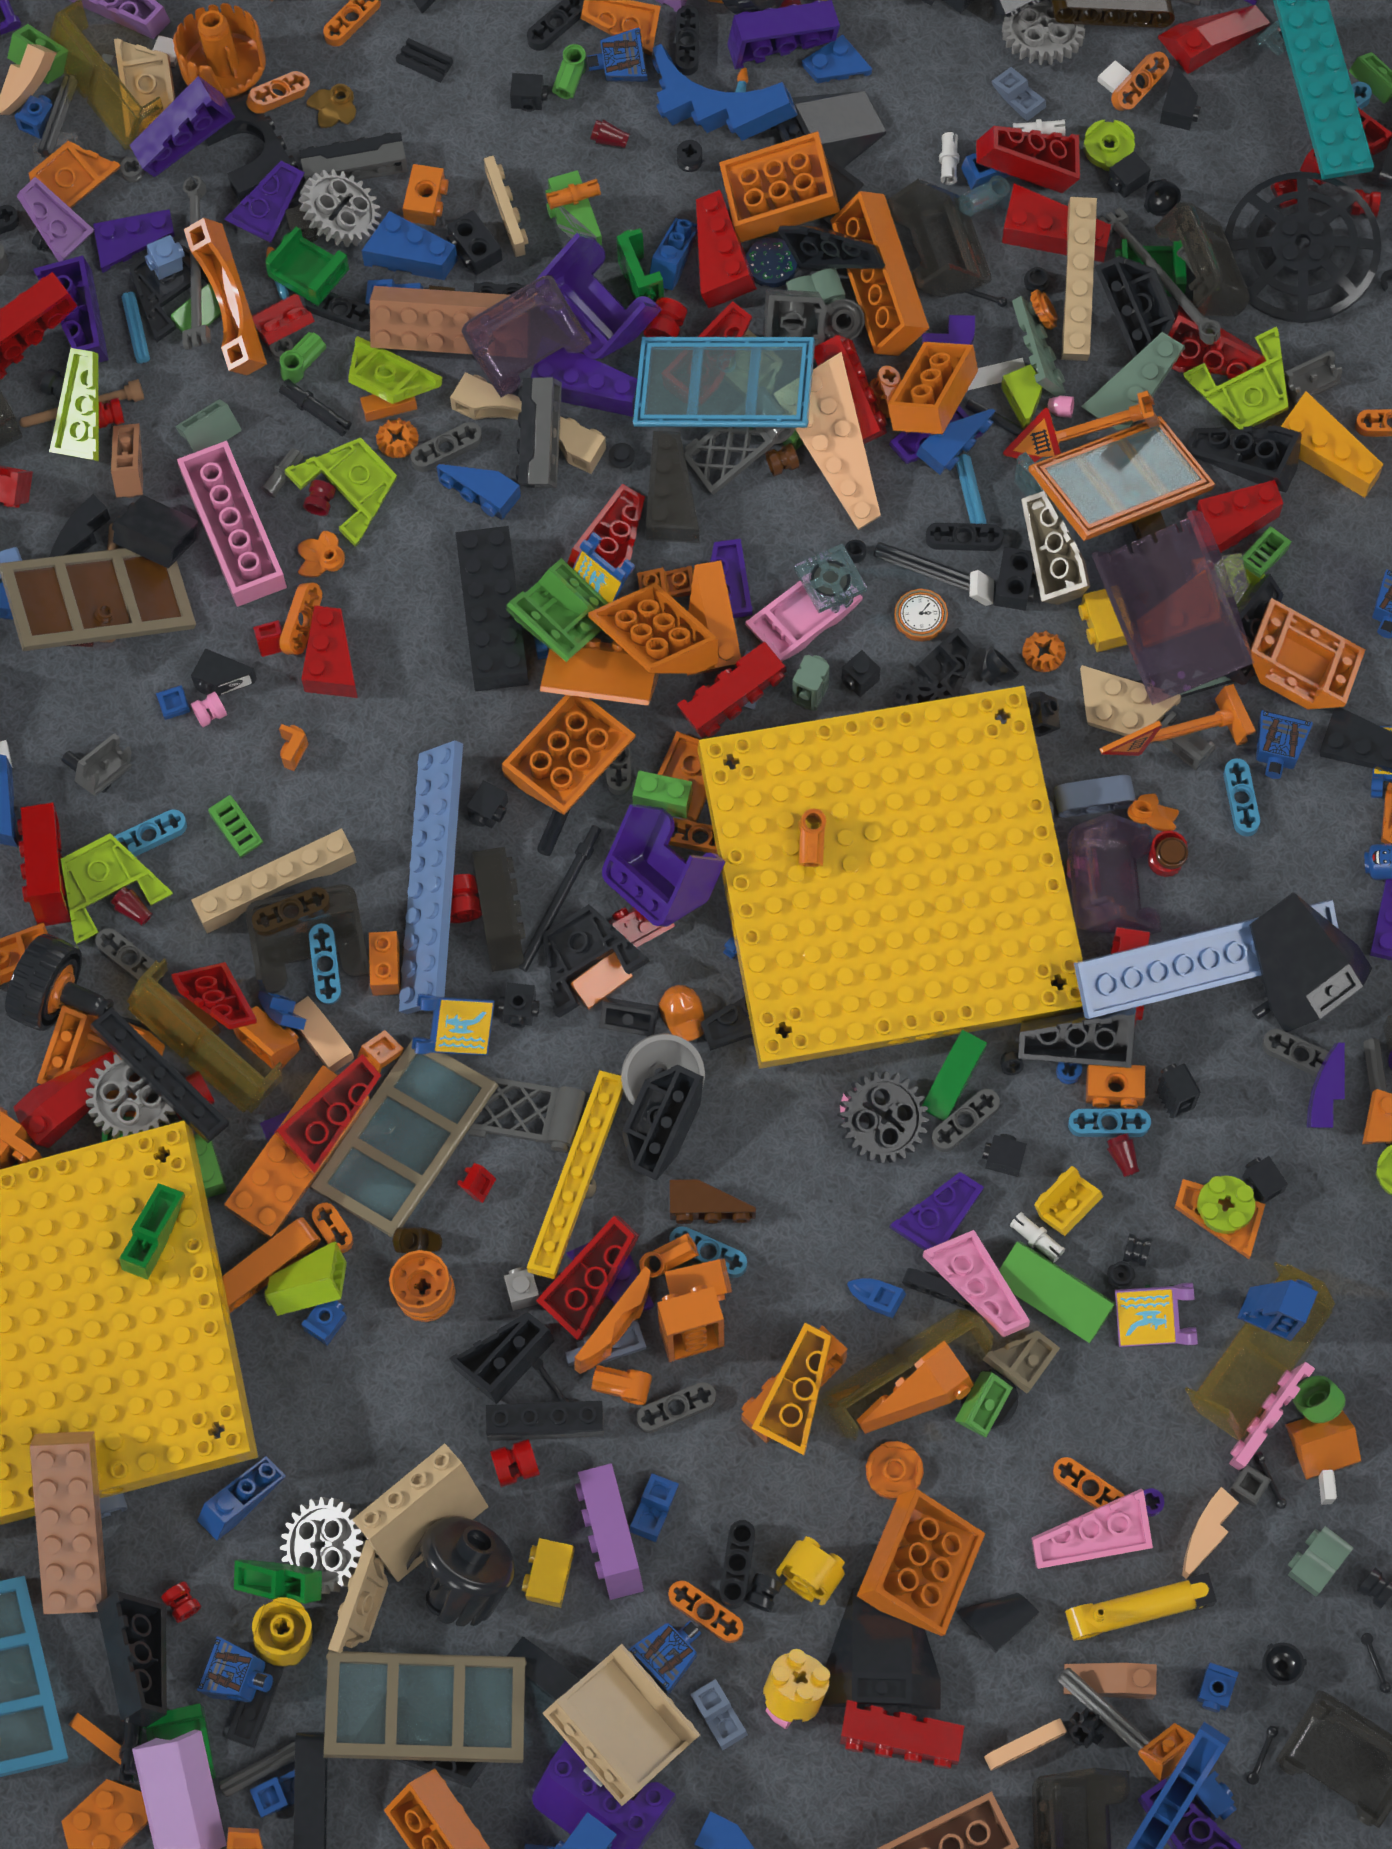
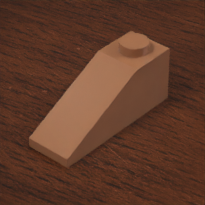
M139 423L113 426L111 474L116 498H131L143 495V467Z
M1064 1664V1669L1071 1668L1102 1697L1153 1700L1156 1695L1157 1664ZM1064 1687V1695H1073Z

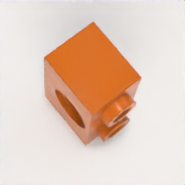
M413 164L402 208L404 219L412 223L435 226L437 217H441L443 212L442 195H446L448 191L449 181L445 179L443 168ZM425 194H430L429 197H422Z
M397 931L369 933V963L373 996L400 994V949Z
M1088 1064L1086 1071V1103L1092 1104L1096 1108H1107L1109 1104L1121 1105L1123 1109H1136L1138 1106L1143 1105L1145 1099V1066L1131 1065V1068ZM1110 1083H1118L1123 1090L1113 1092L1108 1085Z

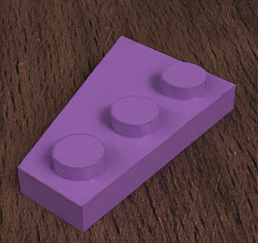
M36 177L19 191L17 198L58 262L66 260L93 233L94 229Z

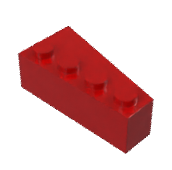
M993 126L976 141V163L1063 193L1080 179L1079 135L1071 134L1068 137L1062 136V133L1058 132L1041 134L1039 130L1023 132L1020 128Z
M1014 183L1004 224L1002 243L1067 255L1068 206ZM1096 219L1094 261L1104 262L1111 225L1099 219Z
M721 190L696 199L701 296L708 308H712L757 290L741 241L734 228L729 206Z
M53 272L41 278L38 283L25 292L20 293L6 306L0 308V379L7 374L5 369L13 362L18 364L24 358L22 353L31 344L36 346L43 340L44 332L48 328L54 329L77 307V304Z
M837 335L815 346L814 358L819 366L842 352L863 444H866L887 433L885 428L887 421L882 411L877 407L875 393L868 383L853 340Z
M763 642L735 663L737 667L735 670L732 671L729 668L718 674L714 680V685L711 687L703 685L697 689L692 698L693 700L687 702L683 699L677 704L682 715L701 738H704L706 735L708 737L715 735L721 729L720 724L727 719L730 721L735 719L743 711L741 708L749 701L751 704L755 703L764 695L762 692L769 685H772V687L776 686L785 678L784 674L787 672L785 665L766 642Z
M54 803L21 807V819H17L19 835H23V841H19V850L21 857L25 858V863L20 864L22 878L26 880L27 886H22L24 902L30 903L37 925L44 923L45 926L71 922L70 912L65 902L68 899L61 858H63L61 853L62 842L59 818Z
M363 1054L360 1055L274 1131L311 1174H315L381 1077V1074Z
M613 1216L536 1301L577 1340L583 1339L640 1235L620 1216Z
M847 1700L840 1744L845 1745V1750L862 1753L863 1748L875 1750L874 1755L885 1758H892L893 1754L904 1755V1760L912 1763H922V1759L934 1761V1766L951 1769L952 1764L958 1765L964 1732L963 1725L932 1718H923V1722L917 1721V1716L905 1712H894L893 1716L887 1715L888 1711L883 1710L882 1707L871 1705L870 1707H864L863 1710L857 1708V1702Z

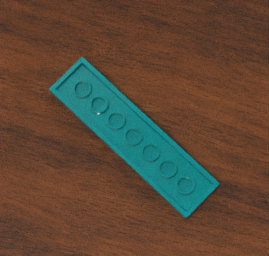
M1273 0L1322 180L1372 172L1374 164L1328 0Z

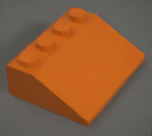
M818 131L719 162L733 225L741 243L777 232L780 226H796L840 211L835 187Z
M657 583L648 585L588 613V617L649 673L696 674L718 663V638Z
M593 638L567 662L549 648L540 691L649 706L658 682L659 673H649L615 641L605 643L601 642L598 638Z
M565 695L502 763L503 775L526 794L565 815L633 741L636 734L590 698Z
M917 1488L899 1494L857 1597L881 1612L937 1635L944 1636L985 1533Z

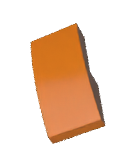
M692 566L665 571L662 567L637 573L639 590L657 583L672 598L689 596L691 594L694 569Z

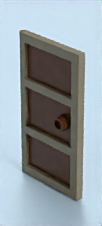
M126 548L0 563V574L22 651L190 630L196 626L177 561L168 569Z

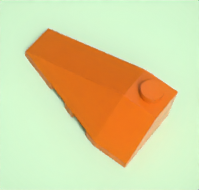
M722 561L697 564L694 567L688 612L718 638V663L696 674L735 668V663L741 659Z

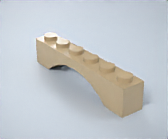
M1070 197L1068 204L1067 270L1061 360L1088 361L1090 355L1097 198Z
M466 372L450 397L452 410L474 420L496 417L518 420V414L521 412L522 401H520L518 396L511 394L503 386H494L479 375L472 376ZM560 416L559 448L569 464L592 474L606 450L605 437L598 430H589L580 426L572 418L565 419Z
M341 828L191 901L208 934L233 922L249 908L278 891L309 879L332 875L357 862L354 851Z

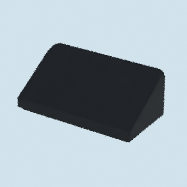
M605 997L602 1002L599 1028L649 1037L655 1033L659 1006Z

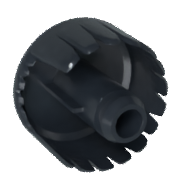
M448 1517L434 1522L426 1530L406 1564L408 1570L412 1562L422 1553L427 1568L432 1569V1576L435 1578L426 1593V1606L430 1612L439 1616V1621L442 1623L450 1624L457 1619L456 1626H465L469 1623L471 1626H476L481 1621L487 1620L508 1590L515 1574L512 1553L502 1538L480 1522L464 1517Z

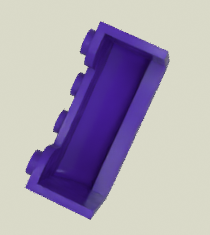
M576 233L532 283L530 293L533 300L587 357L602 359L634 341L662 309L651 298L645 296L636 298L625 309L593 275L604 263V248L594 237Z
M630 804L604 862L602 876L604 881L649 922L655 926L667 927L704 905L709 900L726 861L715 853H706L703 856L690 855L686 862L668 846L675 829L673 817L663 808Z
M565 1740L551 1759L533 1792L532 1801L535 1808L570 1835L588 1812L617 1834L611 1842V1849H641L676 1801V1794L661 1783L651 1782L641 1789L634 1801L630 1799L621 1806L604 1785L600 1787L583 1771L587 1767L585 1766L586 1764Z

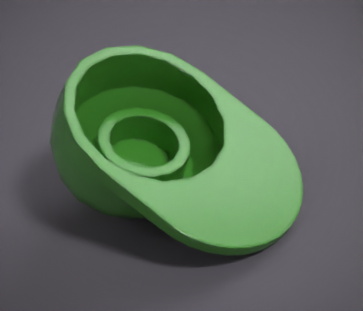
M1317 1375L1299 1383L1300 1391L1293 1399V1402L1298 1411L1309 1421L1325 1423L1334 1419L1342 1412L1346 1402L1345 1396L1330 1379Z

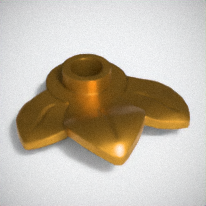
M336 84L331 90H318L306 102L308 107L319 110L318 124L321 128L332 127L339 120L349 125L356 116V108L353 105V91L345 84ZM339 96H345L343 99H337Z

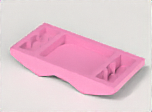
M809 573L747 620L745 625L761 643L766 642L781 662L806 648L824 630L840 622L862 601L863 597L851 584L849 595L843 604L833 607L823 606L817 603L811 595V573Z

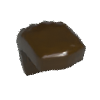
M423 1227L397 1228L392 1239L393 1247L397 1253H409L417 1250L436 1252L440 1251L442 1247L441 1235L429 1228Z

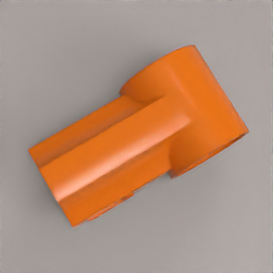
M813 808L805 811L799 821L798 865L805 867L823 866L824 832L827 821L826 816L819 809ZM810 817L818 820L820 827L814 830L807 827L805 820Z
M686 1233L651 1252L645 1253L640 1259V1270L642 1271L646 1266L651 1270L650 1277L664 1275L666 1271L699 1256L697 1246L689 1234ZM653 1256H656L661 1262V1267L658 1271H654L650 1267V1259Z
M597 1365L591 1390L621 1397V1400L628 1403L645 1405L652 1375L639 1370L630 1369L626 1372Z

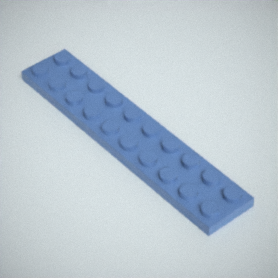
M455 740L419 753L413 836L411 840L412 850L409 866L410 876L407 891V913L405 917V939L403 943V965L401 968V991L399 995V1012L404 1014L421 1011L420 1006H417L418 994L445 997L463 743Z
M1333 900L1310 905L1338 928ZM1258 918L1074 963L1085 1018L1090 1019L1261 976L1249 926Z

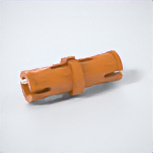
M593 179L582 184H569L567 188L546 193V198L552 210L566 204H579L581 200L601 195L597 179Z

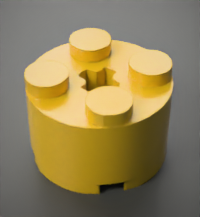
M806 1536L803 1541L798 1540L795 1542L776 1570V1574L779 1578L783 1574L787 1578L784 1584L805 1600L813 1602L816 1598L821 1600L819 1605H825L845 1576L842 1568L845 1562L834 1553L827 1554L820 1549L817 1541Z
M291 1598L273 1599L272 1602L261 1606L254 1615L252 1622L253 1641L257 1654L263 1660L276 1666L297 1665L306 1656L313 1640L312 1622L308 1612L301 1603ZM283 1629L287 1630V1632H284L283 1635L278 1634L281 1633Z
M793 1649L789 1653L780 1656L774 1662L763 1688L767 1708L773 1715L787 1722H793V1719H803L802 1722L811 1720L818 1713L828 1690L829 1670L817 1659L805 1654L800 1649Z

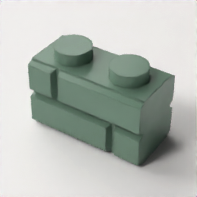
M805 655L800 668L793 678L792 701L811 711H817L822 697H824L829 686L830 666L824 658L817 655L813 657Z

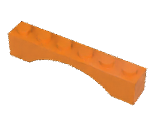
M202 218L185 228L184 232L190 251L206 274L219 303L223 321L221 348L228 370L249 375L267 365L265 355L223 224Z

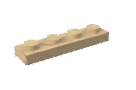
M494 155L484 158L485 172L515 257L525 255V245L528 244V238L525 229L520 230L518 226L521 220L517 207L512 208L510 201H513L510 187L509 185L504 186L502 181L505 179L503 167L501 164H496Z

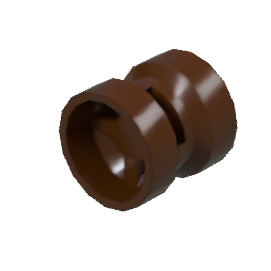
M792 443L783 445L779 451L772 449L765 452L766 460L773 476L782 474L784 469L794 470L800 466Z

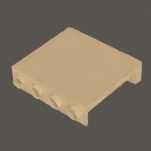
M443 1444L353 1518L352 1521L365 1535L378 1554V1558L382 1560L384 1567L399 1582L424 1561L421 1553L407 1570L406 1564L426 1530L434 1522L448 1517H464L473 1520L487 1509L488 1505L463 1463L446 1444Z
M623 1644L618 1646L608 1657L543 1712V1715L621 1806L637 1794L651 1779L700 1736L692 1722L681 1713L672 1699L662 1691L653 1677L643 1669L634 1655Z

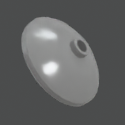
M655 1034L639 1041L627 1054L621 1071L623 1091L629 1102L634 1105L645 1079L654 1076L655 1070L658 1068H662L665 1071L675 1065L683 1066L704 1076V1085V1064L696 1048L687 1040L673 1034Z

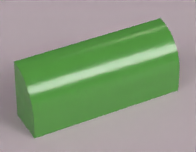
M1020 1241L1016 1242L999 1269L1014 1295L1088 1343H1091L1116 1305L1114 1301Z

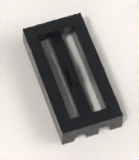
M410 38L406 40V45L401 48V53L396 56L397 63L440 83L453 64L451 57ZM408 55V56H410V57H412V58H414V59H417V60H419L421 63H423V64H425V65H430V66H432V67H434V68L440 70V73L437 72V71H435V70H433V69H431V68H429V67H426V66H424V65H422V64H420V63H418V62H416V61H413V60L407 58L406 56Z

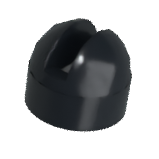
M851 540L845 545V555L850 562L860 563L865 559L867 551L863 541Z
M1005 1052L1001 1056L1000 1064L1004 1074L1016 1075L1023 1070V1060L1018 1059V1052ZM1014 1061L1015 1064L1009 1065V1062Z

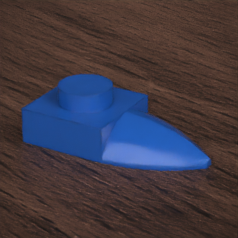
M862 1278L847 1283L853 1296L866 1304L869 1310L891 1318L895 1316L906 1295L902 1288L876 1279Z

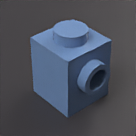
M171 235L147 245L148 255L145 256L146 263L151 271H155L159 280L183 270L182 257H185L184 251L179 242H174Z

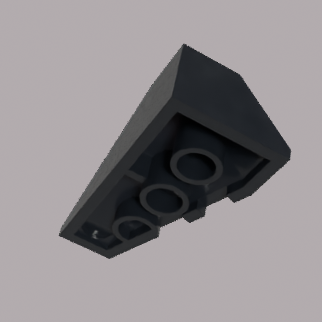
M780 226L778 228L799 268L883 269L885 266L874 245L825 227Z

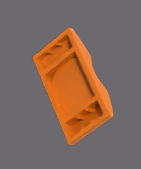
M646 1266L575 1356V1371L579 1374L595 1367L611 1356L613 1346L624 1335L631 1323L640 1318L650 1285L651 1270Z

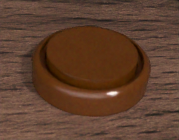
M1165 838L1157 846L1156 858L1163 867L1177 869L1185 864L1188 858V848L1178 838Z

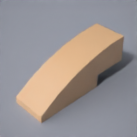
M37 44L27 45L21 65H10L0 94V115H11L28 100L30 95L35 93L49 72L57 54L56 52Z
M309 996L295 1004L293 1013L307 1019L304 1030H297L329 1070L335 1072L354 1059L351 1049Z
M1222 1487L1208 1503L1190 1537L1182 1576L1185 1579L1196 1570L1228 1534V1531L1221 1524L1234 1511L1239 1502Z

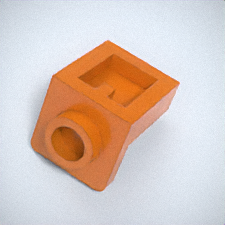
M281 724L279 728L281 736L289 742L286 741L282 746L280 756L284 767L295 771L309 743L305 732L295 725L288 727Z
M384 1030L361 1046L357 1058L363 1054L380 1073L383 1067L402 1055L404 1048Z

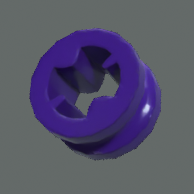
M1150 1488L1144 1490L1145 1501L1147 1500L1146 1496L1150 1495L1152 1499H1157L1159 1504L1156 1503L1155 1510H1151L1150 1506H1146L1148 1517H1153L1162 1511L1165 1501L1161 1492Z

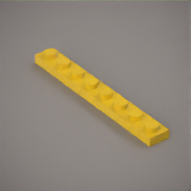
M599 1070L526 1267L528 1273L551 1279L556 1278L624 1092L620 1075Z

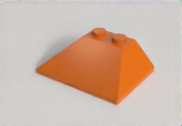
M1271 598L1250 649L1249 657L1260 684L1306 709L1344 707L1346 705L1365 649Z
M62 1005L36 1083L43 1084L113 1051L91 1029V1023L98 1019V1016H92L69 1005ZM130 1024L161 1056L163 1055L165 1045L150 1031ZM134 1073L130 1076L129 1081L137 1082L141 1077ZM111 1090L106 1095V1099H115L120 1091ZM133 1093L128 1095V1097L132 1098V1100H135L137 1098V1096L133 1095ZM118 1108L112 1109V1112H116ZM128 1111L125 1113V1117L136 1116L135 1111Z

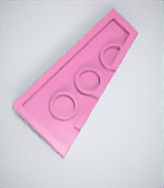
M974 1230L923 1252V1257L1002 1337L1029 1327L1030 1320Z
M1304 1362L1291 1372L1289 1370L1284 1372L1277 1383L1281 1386L1275 1395L1271 1393L1264 1401L1262 1408L1265 1411L1261 1417L1255 1416L1248 1425L1246 1431L1249 1432V1435L1245 1441L1239 1440L1230 1454L1234 1457L1229 1463L1231 1466L1241 1470L1248 1464L1267 1437L1266 1430L1268 1428L1271 1429L1283 1415L1284 1410L1281 1409L1282 1406L1288 1405L1300 1391L1299 1386H1297L1298 1382L1307 1376L1310 1377L1315 1370L1314 1367Z
M1143 1489L1134 1491L1032 1537L1036 1567L1040 1569L1153 1548Z

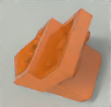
M0 1106V1169L12 1167L16 1160H18V1164L42 1159L40 1153L30 1146L33 1141L22 1125L10 1118L7 1110Z

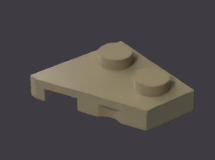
M1035 1331L1026 1335L1023 1339L1008 1343L1003 1348L994 1352L993 1350L988 1352L982 1360L1025 1393H1028L1060 1347L1039 1331Z

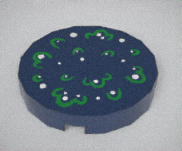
M765 238L759 240L750 247L746 255L756 284L776 288L785 285L795 275L797 262L785 241L781 239Z

